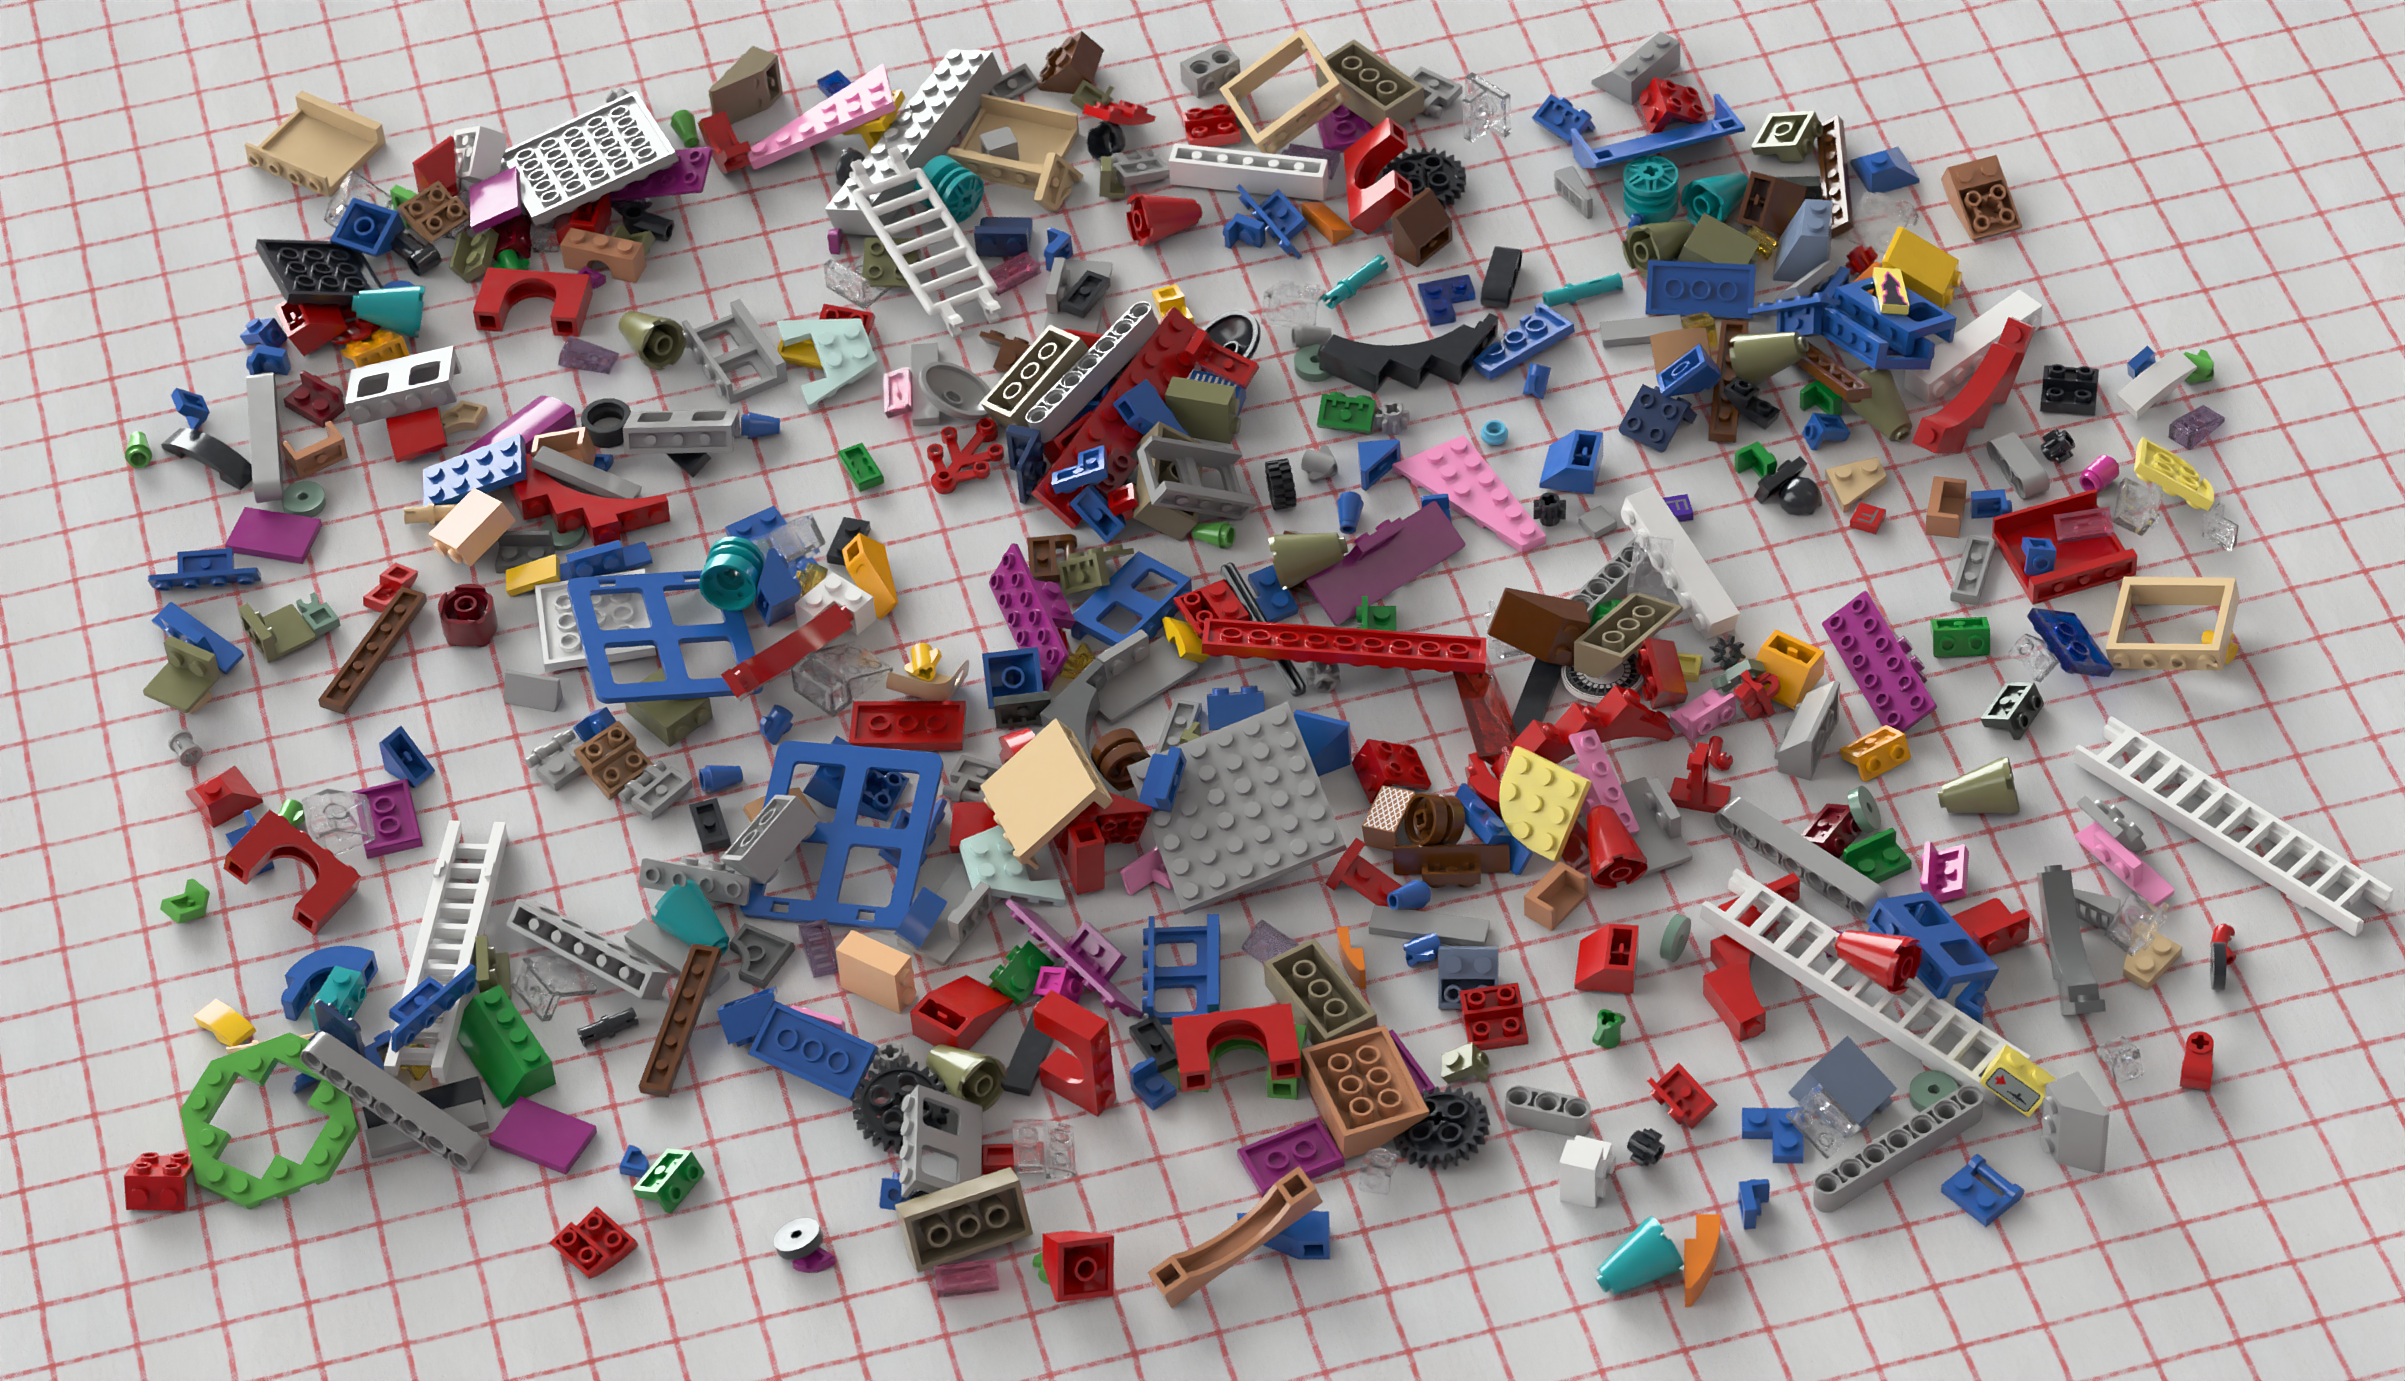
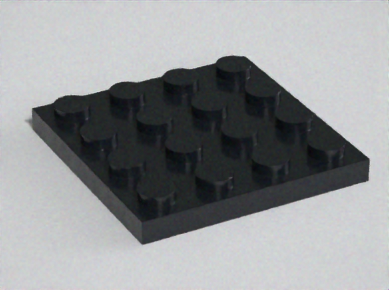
M257 239L255 249L287 303L294 305L314 303L321 306L326 304L350 306L352 305L353 295L359 296V291L384 289L361 252L331 243L330 241Z

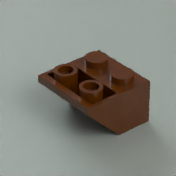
M1083 31L1074 37L1069 36L1059 48H1053L1045 58L1047 62L1039 74L1041 78L1037 88L1047 92L1074 94L1083 79L1092 84L1104 49Z
M1751 171L1737 222L1743 226L1782 235L1803 204L1808 187Z
M1428 187L1420 194L1415 195L1411 201L1402 208L1397 209L1392 215L1394 254L1416 268L1452 241V220L1433 191Z

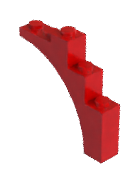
M526 454V479L508 485L524 521L550 514L560 534L584 526L594 547L617 540L621 541L620 534L670 521L669 504L665 494L645 498L617 499L580 493L561 485L544 472L531 467L533 458L530 454Z
M1615 685L1595 708L1590 705L1584 706L1574 702L1554 725L1549 722L1545 724L1534 719L1492 765L1491 770L1498 781L1501 782L1515 746L1522 747L1558 764L1576 754L1568 737L1571 734L1591 729L1596 730L1601 743L1631 737L1655 738L1668 742L1675 735V732L1669 725L1670 719L1659 710L1657 712L1652 711L1641 704V697L1633 689H1624Z

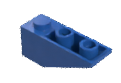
M1147 379L1124 393L1113 403L1127 425L1143 435H1146L1160 421L1189 436L1175 419L1171 409L1159 397L1156 388Z
M1310 1211L1264 1243L1263 1246L1298 1260L1330 1259L1329 1211ZM1237 1213V1221L1247 1213Z

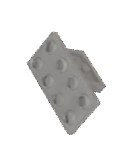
M1055 257L1046 290L1047 317L1043 331L1049 325H1052L1061 330L1073 329L1097 333L1107 291L1084 319L1061 311L1060 302L1087 270L1111 278L1112 262Z
M1141 629L1097 656V660L1104 663L1107 676L1105 686L1102 690L1098 691L1100 701L1098 713L1109 723H1114L1199 671V665L1195 661L1180 658L1177 645L1168 642L1167 636H1163L1149 644L1148 635Z
M1642 777L1621 784L1620 786L1640 828L1637 833L1631 834V836L1647 858L1648 870L1643 876L1692 860V853L1681 836V815L1658 777L1649 780L1646 777Z
M962 864L954 870L935 893L948 902L922 946L917 949L900 937L896 939L897 945L942 966L948 963L1001 899V897L991 896L990 885L981 881L972 890L966 868Z

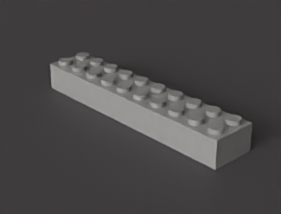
M954 49L946 54L938 67L934 69L930 77L922 84L919 91L862 161L866 173L873 183L897 175L894 169L892 170L886 162L888 158H891L888 154V149L898 146L910 170L915 168L922 169L930 160L943 153L981 104V94L988 95L1003 76L992 51ZM850 177L825 208L833 227L841 228L843 234L877 235L853 198L852 194L854 190L859 189V186ZM916 179L867 196L866 198L870 205L874 207L908 195L914 190ZM897 210L878 216L884 226L887 225Z

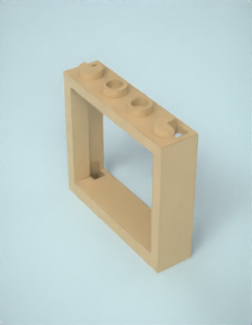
M1303 27L1220 88V91L1255 145L1262 153L1268 154L1276 153L1351 98ZM1309 50L1329 82L1258 133L1239 104V101ZM1337 91H1340V93L1336 96L1333 95ZM1270 141L1271 144L1265 147V144Z
M2124 577L2106 646L2110 669L2223 671L2240 599L2236 578ZM2132 605L2220 606L2212 644L2122 642Z

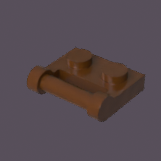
M1062 534L1027 538L1029 569L1034 580L1051 581L1054 583L1061 582L1059 569H1057L1056 549L1062 548L1065 561L1068 560L1067 555L1075 553L1078 545L1075 535Z

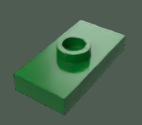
M863 443L837 451L838 459L859 492L884 483L883 474Z

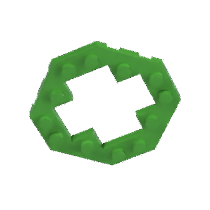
M289 1032L210 1061L180 1110L196 1182L200 1188L250 1210L261 1206L263 1201L274 1197L280 1199L300 1192V1188L313 1183L319 1185L331 1179L359 1133L360 1128L355 1117L352 1098L307 1068L301 1061L300 1053L311 1041ZM279 1062L321 1081L307 1104L311 1109L330 1118L301 1165L276 1154L263 1177L259 1179L218 1160L232 1137L228 1132L210 1125V1122L238 1077L263 1087Z

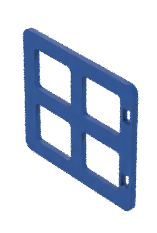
M703 570L578 577L570 579L567 584L570 603L595 695L598 701L605 704L735 696L723 677L689 678L679 644L728 641L731 644L736 664H740L744 660L756 655L743 611L720 609L724 623L684 626L673 624L664 592L700 589V581L685 582V580L700 579ZM602 584H615V586L600 587ZM623 593L641 594L651 627L601 630L598 626L590 596ZM650 645L657 648L665 681L617 684L613 681L605 652L606 648ZM762 686L760 689H758L751 695L761 693L763 691L764 686Z
M790 740L782 742L777 748L763 808L775 795H788L794 769L798 764L846 768L834 820L830 823L817 822L814 833L808 839L801 841L828 845L815 898L813 900L764 896L767 883L759 884L751 881L749 902L747 905H740L743 915L758 919L896 931L913 902L944 766L940 755L932 752ZM870 771L919 774L909 823L905 829L856 825L867 776ZM853 847L902 852L891 901L887 907L838 902L849 853ZM774 904L789 905L788 913L774 912ZM860 912L875 913L874 921L859 919Z

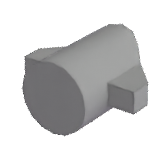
M1322 444L1319 452L1310 449L1305 451L1301 468L1304 471L1310 472L1309 481L1318 482L1327 477H1333L1338 473L1337 462L1327 445Z

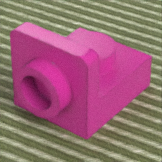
M1041 966L1033 994L1037 997L1039 995L1045 996L1050 990H1053L1078 1004L1084 986L1082 983L1084 977L1073 974L1067 968Z

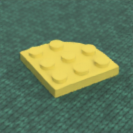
M2142 437L2136 450L2134 472L2137 473V477L2146 483L2154 482L2160 485L2161 489L2168 495L2174 497L2178 495L2186 499V503L2195 509L2200 510L2203 508L2209 511L2214 502V489L2206 478L2201 481L2199 479L2200 475L2194 470L2195 468L2185 460Z
M1515 746L1502 777L1499 793L1500 809L1508 830L1528 849L1552 861L1559 862L1592 781L1522 747Z

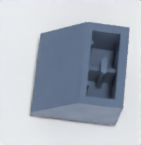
M1439 946L1438 1009H1462L1459 991L1497 986L1499 984V946Z

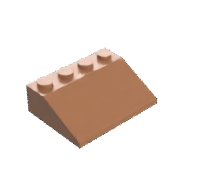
M1386 1025L1301 1049V1073L1344 1159L1374 1151L1429 1116V1110Z

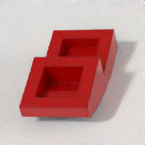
M395 562L379 575L380 584L363 596V606L382 613L401 586L409 589L412 587L418 577V571Z

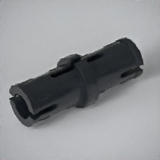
M630 1007L610 1017L607 1015L602 1016L600 1021L583 1028H578L577 1033L581 1035L579 1039L585 1047L605 1037L611 1039L615 1037V1033L639 1025V1021L635 1019L637 1015L634 1009Z

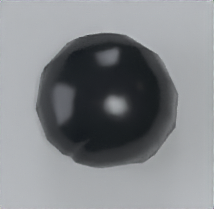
M1102 121L1099 122L1098 127L1089 130L1087 147L1093 159L1101 161V156L1112 157L1114 153L1123 152L1126 139L1124 131L1119 124Z
M850 147L842 151L843 155L839 158L836 166V178L838 180L836 184L842 187L850 178V172L853 171L851 162L859 159L863 161L865 159L861 152Z
M1795 477L1788 480L1780 489V505L1788 514L1797 516L1803 514L1812 515L1818 505L1822 506L1820 489L1817 483L1810 478Z

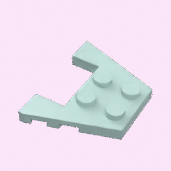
M861 319L786 320L777 322L784 346L812 339L826 378L801 385V391L808 410L817 407V403L827 397L829 399L837 394L836 390L847 383H854L878 367L875 354Z
M999 825L961 840L959 848L972 890L981 881L990 885L991 896L1010 899L1012 895L1025 897L1028 902L1039 903V900L1053 902V906H1064L1066 899L1060 880L1030 881L1025 865L1021 864L1013 855L1015 849L1006 841L1003 836L1005 830Z

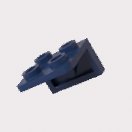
M983 217L980 220V226H975L974 229L975 248L978 257H1029L1033 228L1032 218Z
M1642 384L1619 426V432L1638 443L1663 453L1666 451L1682 420L1693 424L1697 414L1690 408L1692 404L1681 397H1677V399L1663 397L1659 387L1655 386L1653 389Z
M1009 424L1006 430L1010 469L1016 471L1020 503L1026 504L1030 496L1033 497L1031 493L1036 488L1039 478H1043L1046 473L1047 463L1043 459L1045 445L1041 442L1040 430Z
M320 999L316 1000L313 1004L319 1030L308 1040L312 1041L319 1032H326L366 1058L365 1045L362 1042L359 1024L354 1019H347L340 1014L333 1004H326Z

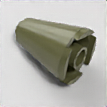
M1685 220L1633 226L1625 232L1627 234L1626 240L1622 241L1624 257L1631 269L1636 268L1641 272L1638 275L1647 277L1648 260L1673 261L1680 255L1694 228Z
M628 311L621 317L618 325L619 331L646 366L655 370L665 369L663 367L669 364L673 365L679 360L686 346V338L683 336V327L676 321L637 311Z
M1799 332L1738 334L1730 340V342L1734 341V348L1729 349V354L1736 377L1743 378L1756 386L1805 358L1809 345L1806 337L1801 336Z
M1877 369V371L1869 373L1868 370L1860 373L1857 377L1872 387V398L1861 399L1859 403H1849L1846 401L1845 403L1890 441L1901 442L1911 434L1912 423L1889 369Z
M1337 532L1280 534L1269 536L1268 539L1270 552H1273L1274 568L1283 590L1289 589L1345 559L1344 554L1348 553L1345 537H1339Z
M2001 757L1942 784L1941 791H1937L1940 807H1946L1948 813L2014 814L2020 812L2009 757Z
M944 1044L935 1046L928 1053L926 1064L930 1072L938 1074L939 1082L945 1083V1089L951 1096L982 1106V1112L992 1107L1002 1095L1004 1089L1000 1086L1002 1079L1006 1080L1007 1073L1005 1066L997 1058Z

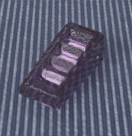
M569 335L560 352L558 365L566 368L610 374L619 357V353ZM603 359L608 360L606 364L602 363Z
M2202 405L2174 420L2169 425L2168 438L2191 450L2224 423L2225 417Z
M827 919L798 925L799 939L813 978L838 973L836 948ZM823 936V939L809 942L810 938ZM826 944L824 948L812 950V947ZM825 953H829V955H830V956L823 957V958H818V959H815V958H814V956L821 955V954H825ZM831 961L833 963V965L817 968V965Z

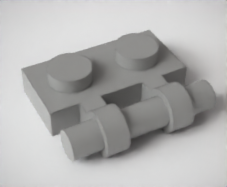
M1421 66L1410 76L1411 79L1424 87V97L1427 99L1424 100L1425 111L1422 113L1427 116L1440 117L1443 109L1437 105L1441 104L1449 107L1463 93L1462 85Z
M1137 149L1129 154H1123L1122 152L1112 154V167L1117 168L1116 178L1123 186L1155 182L1167 179L1170 176L1169 167L1159 155L1154 156L1152 150L1144 151L1143 149Z
M571 729L563 734H556L552 737L551 742L543 747L538 746L532 750L530 756L524 759L529 768L537 764L541 765L536 769L538 777L555 792L585 772V769L574 754V749L585 742L580 739L571 745L569 742L576 738ZM558 750L561 752L554 758L549 757Z
M961 755L950 773L951 782L956 783L955 787L945 785L942 794L952 798V801L957 803L963 801L984 802L983 799L986 796L980 786L1002 766ZM970 787L980 791L979 793H974L967 790Z
M658 761L653 766H647L643 770V774L636 780H630L625 784V789L618 794V797L624 803L632 798V807L653 820L693 787L692 779L672 766L666 770V765L662 761Z

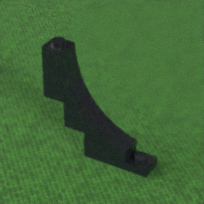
M1489 313L1483 322L1479 321L1475 329L1463 324L1440 337L1406 345H1373L1345 339L1333 334L1327 342L1321 344L1318 350L1319 369L1376 394L1388 377L1416 390L1430 373L1459 385L1474 366L1473 360L1487 349L1497 337L1499 317Z

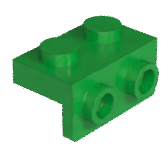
M1029 940L1021 948L1016 944L1005 957L1009 961L1005 967L999 964L990 974L989 978L992 982L988 986L992 989L998 988L1004 995L1013 999L1014 1004L1019 1006L1035 988L1041 966L1052 967L1055 963Z

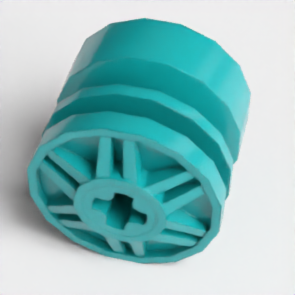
M946 155L934 157L922 168L956 223L964 222L971 217L983 198L984 181L981 177ZM917 180L915 183L914 192L922 189ZM928 198L919 201V203L930 210L934 209Z
M1655 155L1642 156L1628 163L1623 171L1624 213L1629 219L1632 214H1642L1645 218L1644 224L1670 221L1678 211V168L1672 161Z
M736 536L724 537L712 545L699 582L701 594L708 603L718 609L739 611L748 607L754 601L765 563L764 555L758 546L747 539Z

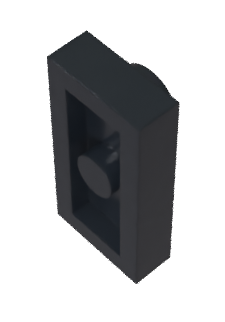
M1087 270L1060 302L1061 311L1084 319L1111 286L1110 278Z
M1801 456L1792 462L1789 459L1778 467L1777 473L1774 475L1768 473L1757 483L1759 488L1754 497L1762 504L1779 492L1788 480L1800 477L1807 466V462Z
M843 517L826 554L827 563L846 566L842 549L859 533L868 536L871 530L870 521Z
M717 798L689 804L690 813L703 853L731 846L730 837Z
M1152 1016L1129 1027L1130 1036L1146 1059L1154 1057L1157 1060V1069L1160 1073L1178 1065L1175 1043L1156 1016Z

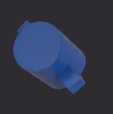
M1530 363L1523 394H1534L1535 397L1544 399L1551 368Z
M774 705L768 716L761 718L759 733L764 735L771 744L777 745L782 735L792 728L793 724L790 721L793 718V714L785 707Z
M1434 932L1420 938L1415 937L1410 942L1403 944L1408 966L1411 967L1423 961L1436 959L1439 946L1442 945Z

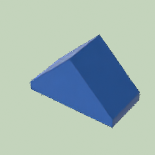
M1399 440L1357 442L1359 471L1363 490L1367 491L1392 469V464L1401 461Z
M402 726L397 727L379 742L385 770L400 780L408 779L409 786L412 788L416 787L435 771Z

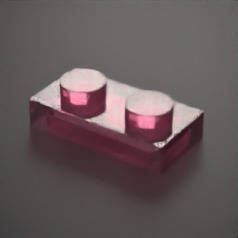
M1024 252L989 270L988 273L997 285L995 294L999 296L1041 274V265L1027 252Z
M909 367L883 374L884 413L887 418L890 419L912 412L913 381L912 372Z
M2109 507L2054 515L2058 544L2114 535Z
M995 1259L934 1266L938 1298L999 1290Z

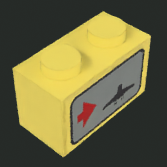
M2006 1044L1989 1063L1979 1083L2029 1118L2043 1102L2046 1084L2055 1081L2056 1078Z

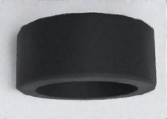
M603 398L586 406L581 415L582 427H586L594 446L612 448L624 443L623 427L631 414V410L621 400ZM604 418L622 420L619 424L610 428H597L593 426L594 423Z

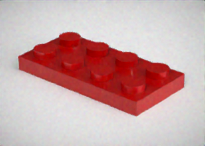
M853 701L849 743L854 746L896 750H963L967 710L966 701Z

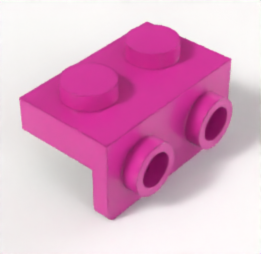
M1931 841L1926 842L1924 854L1921 856L1923 876L1920 877V886L1922 891H1928L1938 903L1967 896L1969 851L1965 844L1937 851Z

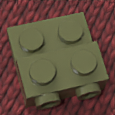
M1815 111L1769 113L1751 145V150L1754 155L1777 154L1780 162L1803 161L1807 154L1813 152V142L1816 137L1822 136L1823 125Z

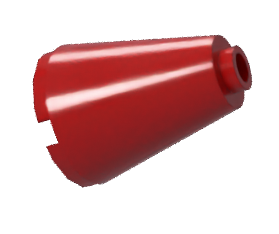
M1135 194L1131 195L1127 202V205L1131 204V212H1126L1128 230L1133 241L1138 240L1140 242L1137 244L1139 247L1150 245L1195 226L1202 218L1201 205L1190 198Z
M1606 805L1593 807L1587 815L1586 821L1590 872L1594 885L1601 889L1617 888L1616 883L1626 881L1627 885L1635 882L1647 872V858L1612 807Z
M1846 930L1837 937L1835 942V950H1837V956L1894 995H1902L1907 991L1909 987L1905 986V983L1909 978L1915 979L1922 956V948L1917 946V943H1920V941L1907 936Z

